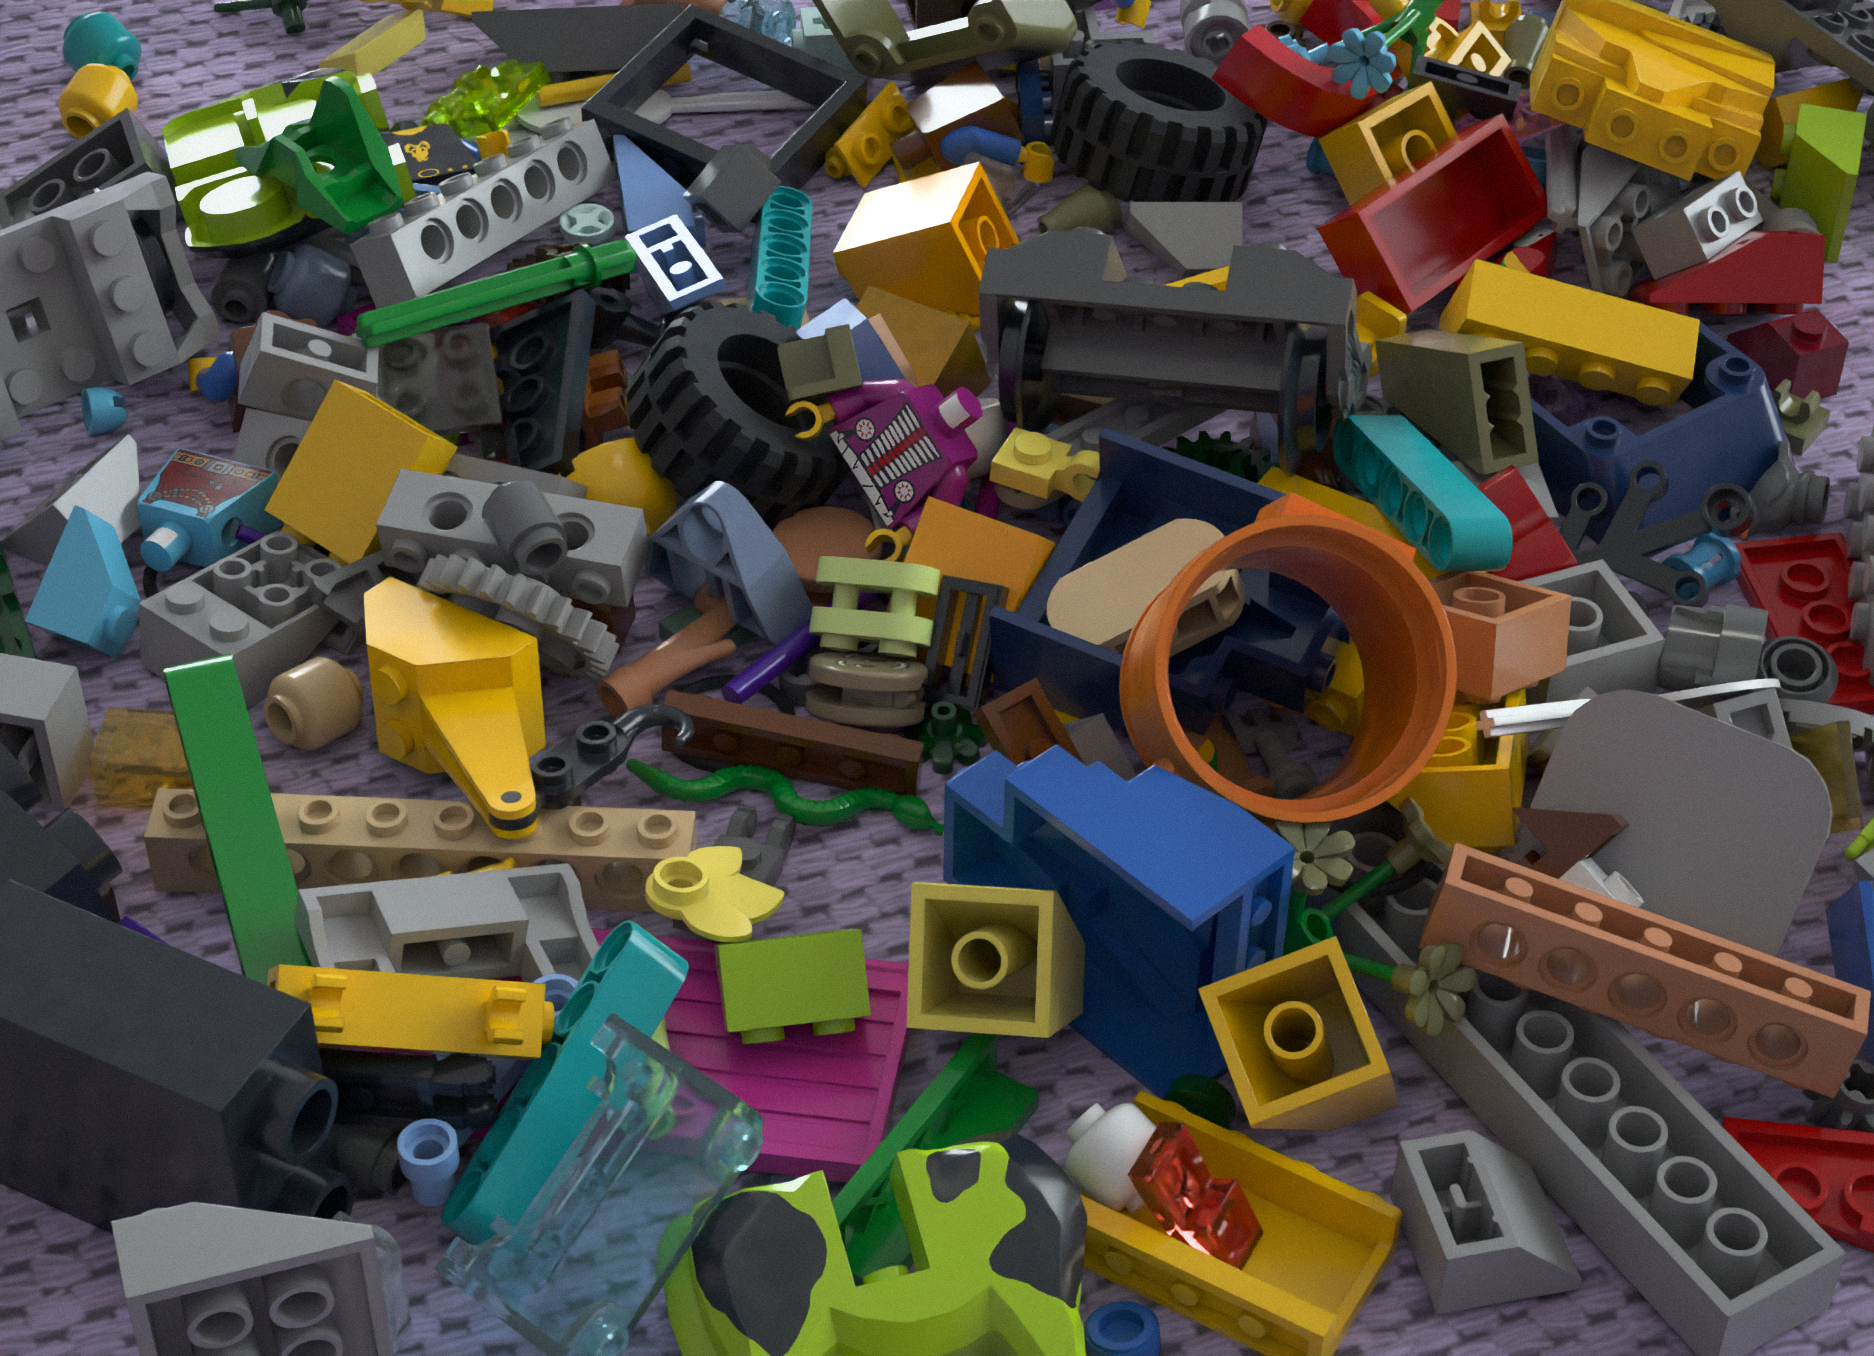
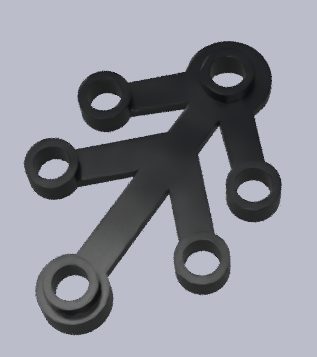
M1643 461L1631 470L1629 476L1630 487L1600 544L1577 552L1589 525L1602 521L1608 515L1610 500L1605 489L1595 482L1582 483L1573 490L1570 498L1572 507L1558 532L1578 563L1582 565L1603 559L1613 572L1669 595L1674 605L1702 608L1709 598V590L1705 579L1696 571L1684 570L1680 572L1645 556L1709 533H1714L1723 538L1736 537L1750 527L1754 517L1753 505L1747 491L1734 483H1720L1711 487L1704 494L1700 509L1637 531L1651 502L1662 499L1669 489V480L1663 466L1655 461ZM1646 474H1656L1660 477L1658 485L1649 490L1640 488L1638 483ZM1597 495L1601 498L1597 508L1591 511H1585L1580 508V502L1584 497ZM1731 506L1740 510L1739 517L1731 523H1723L1717 519L1719 512L1725 507ZM1695 583L1700 586V591L1696 597L1685 600L1677 595L1682 585ZM1628 591L1649 618V610L1644 599L1639 594Z

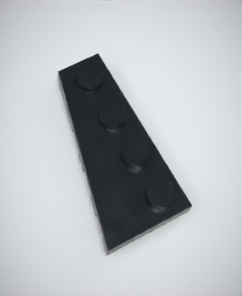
M583 289L488 330L490 343L497 349L498 357L493 359L495 375L503 384L504 393L499 396L500 409L509 422V427L504 431L509 465L553 475L560 473L565 478L575 471L571 460L578 456L596 307L595 301Z

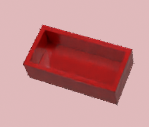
M1502 113L1460 130L1319 226L1317 230L1342 276L1354 279L1357 297L1369 291L1403 313L1409 314L1464 276L1475 259L1485 261L1547 216V196Z

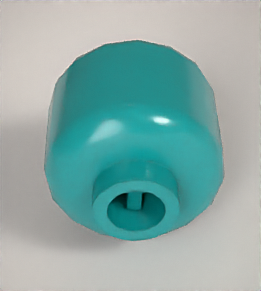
M108 12L85 13L73 19L67 26L63 36L62 53L65 62L75 72L82 66L94 63L118 67L128 75L130 81L136 76L142 53L140 41L113 15Z

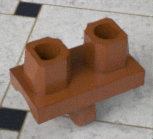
M617 349L589 357L581 424L583 429V448L585 451L603 443V432L629 426L627 401L621 390L628 388V375Z

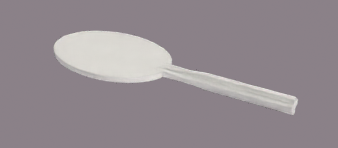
M658 89L634 114L660 124L667 120L672 113L819 109V107L780 90L731 92L672 98L667 92ZM534 92L518 103L516 107L517 120L524 127L540 133L539 128L563 117L569 116L572 124L582 122L581 107L588 100L539 108Z
M1757 679L1693 688L1658 696L1690 709H1696L1773 687L1777 691L1781 689L1779 679ZM1576 699L1483 710L1479 712L1481 721L1475 722L1477 731L1483 730L1485 738L1564 728L1574 711L1591 699Z

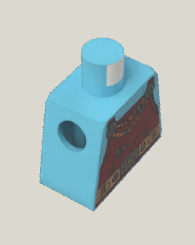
M178 448L138 499L137 510L144 542L140 546V554L145 563L159 572L168 571L178 561L206 568L250 545L235 538L240 524L267 535L276 530L284 522L264 510L278 485L276 471Z

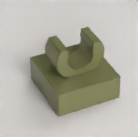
M1784 379L1774 389L1772 396L1787 440L1789 441L1791 452L1802 456L1827 427L1831 410L1819 406L1821 401L1820 394L1814 390L1805 399L1790 394L1791 381Z

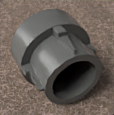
M1726 602L1725 607L1710 604L1709 609L1673 605L1656 686L1677 692L1711 685L1756 680L1768 610Z

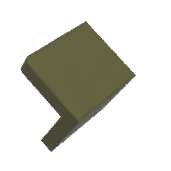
M849 324L826 328L825 334L821 336L788 342L778 346V356L789 406L800 401L812 402L822 400L829 394L863 386Z

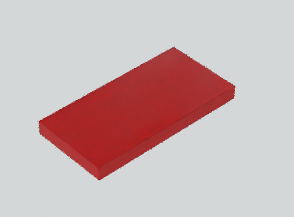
M1838 532L1734 543L1741 555V573L1736 577V580L1749 606L1768 610L1765 629L1767 641L1782 636H1795L1806 638L1823 647L1835 661L1839 675L1836 690L1825 704L1857 710L1868 715L1874 714V687L1868 681L1871 671L1869 667L1864 670L1862 667L1864 647L1861 646V640L1850 638L1852 611L1854 604L1859 602V599L1848 597V581L1852 563L1857 560L1856 558L1847 557L1846 540L1843 534Z

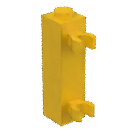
M282 964L268 969L267 986L311 1004L318 1047L450 1056L453 1053L470 1054V1056L478 1054L479 1057L486 1056V1058L526 1061L541 1058L542 1045L550 1044L553 1036L554 1005L552 1002L545 1001L546 984Z

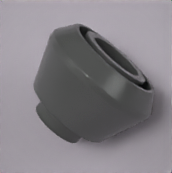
M1795 636L1777 637L1763 643L1756 680L1779 679L1781 689L1776 691L1778 698L1826 703L1833 696L1838 685V669L1832 656L1823 647L1806 638Z

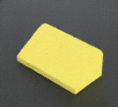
M414 8L386 16L320 61L319 69L341 68L354 71L356 77L369 72L374 76L426 39L423 10Z

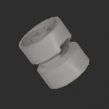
M1180 0L1184 47L1188 55L1199 59L1201 57L1215 62V66L1219 67L1239 37L1250 30L1247 19L1246 0Z

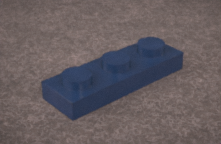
M1038 59L1016 64L1015 103L1018 105L1017 125L1025 142L1021 143V146L1026 147L1030 142L1040 141L1046 143L1049 147H1053L1050 131L1054 114H1051L1052 102L1051 91H1049V70L1039 69Z

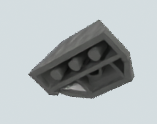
M682 3L472 12V23L527 73H540V83H561L571 81V72L592 71V77L618 73L682 13Z

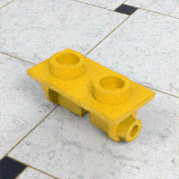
M890 81L837 140L834 147L827 151L824 169L828 175L837 179L842 175H853L859 186L865 188L894 155L889 143L915 129L906 111L908 103L894 81Z

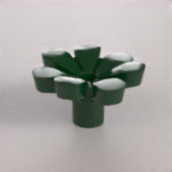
M941 701L926 707L922 722L913 726H907L904 733L905 739L924 742L922 764L932 759V770L942 775L950 774L953 771L954 760L956 759L964 766H972L981 759L979 748H984L988 744L979 725L972 724L970 711L956 709L954 704L947 701Z

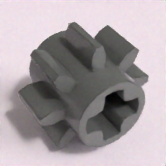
M1866 1059L1854 1060L1835 1098L1809 1089H1803L1802 1094L1808 1099L1815 1101L1805 1117L1807 1122H1813L1815 1127L1874 1133V1064L1870 1063V1061Z

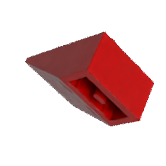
M1749 230L1705 262L1656 280L1652 276L1630 287L1628 297L1642 300L1644 305L1677 314L1689 313L1690 303H1700V310L1712 311L1715 314H1747V303H1756L1757 311H1769V314L1797 315L1804 313V304H1822L1825 234L1803 231Z

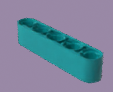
M778 186L759 210L752 239L747 306L749 311L755 313L765 311L776 316V321L786 327L792 325L799 330L808 300L812 200L807 194L797 189Z
M1348 415L1345 420L1336 421L1333 430L1332 446L1334 459L1338 467L1439 572L1501 571L1506 568L1512 555L1513 546L1512 530L1507 517L1404 416Z
M631 920L622 922L606 937L556 1018L550 1044L542 1045L541 1058L530 1061L498 1114V1118L495 1119V1123L492 1124L449 1195L441 1214V1223L502 1265L509 1264L525 1250L680 990L689 969L687 960Z

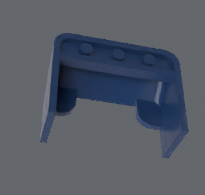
M1701 322L1699 325L1693 380L1679 397L1694 410L1639 436H1636L1615 419L1605 416L1586 419L1567 427L1530 398L1538 464L1556 511L1566 518L1572 507L1570 498L1573 490L1585 482L1598 483L1605 489L1610 500L1608 515L1602 521L1590 524L1585 534L1598 545L1602 541L1630 487V472L1638 463L1655 461L1662 465L1669 480V489L1662 499L1651 502L1637 531L1700 509L1704 494L1711 487L1720 483L1737 484L1749 494L1763 474L1776 462L1779 440H1787L1764 370ZM1791 452L1792 462L1795 465V461ZM1646 474L1639 480L1638 486L1645 490L1652 489L1658 485L1660 477L1656 474ZM1588 495L1580 502V508L1585 511L1594 510L1599 506L1601 498L1597 495ZM1731 506L1725 507L1719 512L1717 516L1719 521L1724 522L1729 519ZM1667 549L1647 555L1645 557L1651 558Z

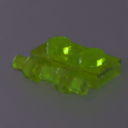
M509 60L497 65L491 71L486 66L479 65L473 71L463 72L453 82L452 91L448 95H441L430 104L427 110L428 115L421 121V127L439 123L447 124L459 138L481 136L501 130L550 80V77L542 61L519 64L518 60Z

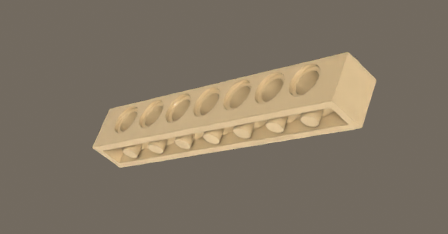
M158 788L144 834L155 890L221 893L194 791L189 789ZM271 793L297 890L430 877L450 870L455 874H461L503 862L505 859L512 857L518 868L569 863L580 882L585 909L656 912L648 905L645 899L646 881L653 873L655 866L662 860L670 857H687L691 851L698 849L696 811L567 806L557 810L540 808L537 811L538 826L533 833L519 839H504L491 832L490 827L470 801Z

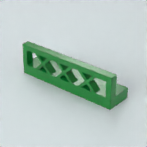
M972 1033L832 1201L855 1287L864 1285L863 1278L879 1269L904 1265L909 1270L914 1264L889 1178L897 1152L908 1149H942L978 1135L1006 1130L1019 1133L1038 1109V1091L996 1071L998 1034Z

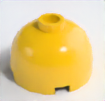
M624 438L602 443L582 452L571 460L575 471L568 475L567 479L588 486L587 500L643 509L648 540L676 512L678 494L674 491L676 486L666 477L661 479L652 469V459L647 453H641L635 438Z

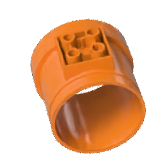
M1290 492L1261 508L1253 524L1230 533L1199 552L1185 564L1169 585L1159 592L1146 606L1136 621L1124 649L1119 679L1120 705L1129 738L1145 766L1150 768L1156 765L1216 795L1233 801L1275 833V820L1297 822L1301 824L1302 828V825L1306 823L1328 822L1363 813L1397 794L1417 776L1437 749L1452 713L1457 682L1456 650L1452 630L1438 595L1425 575L1412 561L1417 549ZM1231 569H1256L1278 573L1296 580L1317 593L1334 609L1349 630L1356 645L1364 677V703L1356 736L1348 752L1332 773L1320 784L1292 800L1259 795L1243 789L1224 778L1208 765L1193 748L1177 719L1172 704L1168 675L1172 638L1185 606L1199 587L1216 572Z

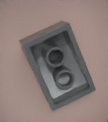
M126 108L1 192L0 222L2 229L78 200L81 193L94 188L103 190L145 172H152L167 177L176 203L177 213L181 210L175 190L177 184L171 171L167 154L133 113Z

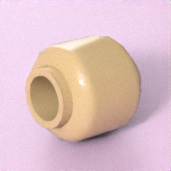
M315 657L276 676L272 680L268 688L267 699L264 703L266 722L272 733L281 742L291 744L298 749L313 751L353 731L358 726L362 716L361 701L364 696L363 687L359 678L352 670L344 668L331 658Z

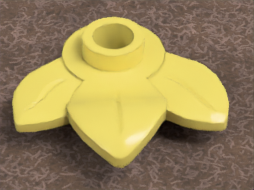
M732 846L704 847L691 851L687 857L664 859L655 866L645 885V899L653 910L668 918L683 920L694 933L720 942H741L751 939L752 924L763 921L775 913L782 905L785 894L780 889L740 874L742 851L741 848Z

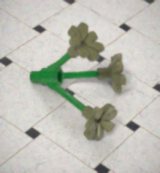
M1409 795L1399 805L1403 815V833L1406 837L1384 853L1387 860L1380 863L1319 910L1313 907L1303 910L1306 896L1322 894L1327 883L1343 886L1348 881L1353 872V866L1344 858L1352 852L1355 846L1354 837L1351 833L1344 830L1328 836L1331 826L1330 821L1306 823L1305 828H1301V824L1297 822L1275 820L1276 833L1295 847L1283 956L1333 937L1331 921L1396 870L1402 875L1420 860L1424 859L1425 862L1434 863L1444 871L1453 848L1446 842L1436 839L1437 836L1424 821L1423 809ZM1442 943L1440 946H1426L1420 952L1417 967L1404 963L1393 967L1343 952L1350 971L1390 982L1395 991L1409 994L1408 1002L1404 1009L1405 1017L1423 1033L1430 1037H1435L1443 1029L1444 1018L1455 1023H1459L1462 1020L1465 1012V1002L1457 995L1458 992H1468L1474 988L1476 972L1474 968L1458 967L1463 957V948L1459 944Z

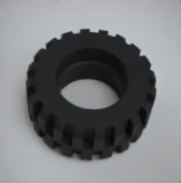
M1107 41L1098 43L1094 47H1087L1070 62L1051 127L1050 137L1058 159L1061 163L1067 164L1068 170L1077 178H1085L1088 180L1089 186L1099 191H1108L1114 194V198L1125 202H1129V200L1134 202H1234L1247 190L1268 119L1246 106L1211 79L1218 69L1213 61L1203 57L1200 59L1188 55L1187 51L1174 48L1170 50L1162 48L1160 44L1145 42L1142 45L1134 44L1133 41H1118L1117 44H1111Z
M711 302L681 312L670 323L630 381L627 390V416L630 428L635 429V442L641 453H647L652 459V469L661 479L664 477L668 478L676 486L674 491L687 501L715 481L728 483L749 501L769 529L773 531L780 521L793 517L796 511L823 506L851 471V468L828 433L832 427L836 426L832 420L823 424L822 431L813 440L803 441L795 438L796 434L812 429L816 421L815 415L806 410L800 411L794 416L786 417V412L790 406L777 349L781 344L800 340L796 334L798 329L792 325L786 327L776 321V316L765 311L755 313L749 311L747 305L732 303L724 306L722 302ZM825 399L812 401L811 403L819 406L825 403Z

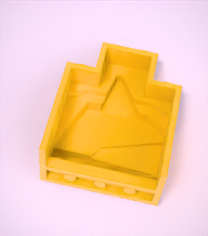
M1562 0L1530 75L1531 110L1583 129L1584 141L1688 181H1691L1694 172L1716 180L1740 171L1744 179L1762 138L1760 133L1764 123L1762 114L1774 90L1776 63L1768 52L1631 0Z

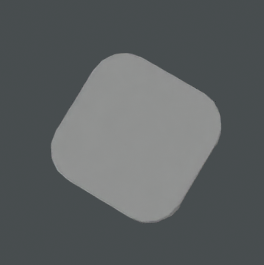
M1629 689L1598 694L1574 711L1560 732L1530 808L1620 814L1628 822L1629 826L1592 859L1608 877L1616 871L1635 888L1644 901L1639 907L1640 909L1774 957L1779 955L1827 838H1829L1834 812L1826 782L1814 767L1812 761L1792 748L1690 709L1657 694ZM1524 823L1508 860L1512 863H1516L1533 849L1541 857L1548 852Z

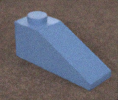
M613 135L615 173L618 178L616 183L625 236L677 214L701 248L706 247L704 216L702 214L693 215L692 205L682 197L686 189L625 135ZM636 263L635 269L631 272V274L639 273Z
M677 214L625 236L631 249H635L637 253V259L634 261L645 289L662 315L672 311L686 310L688 307L694 306L700 299L726 288L723 277Z

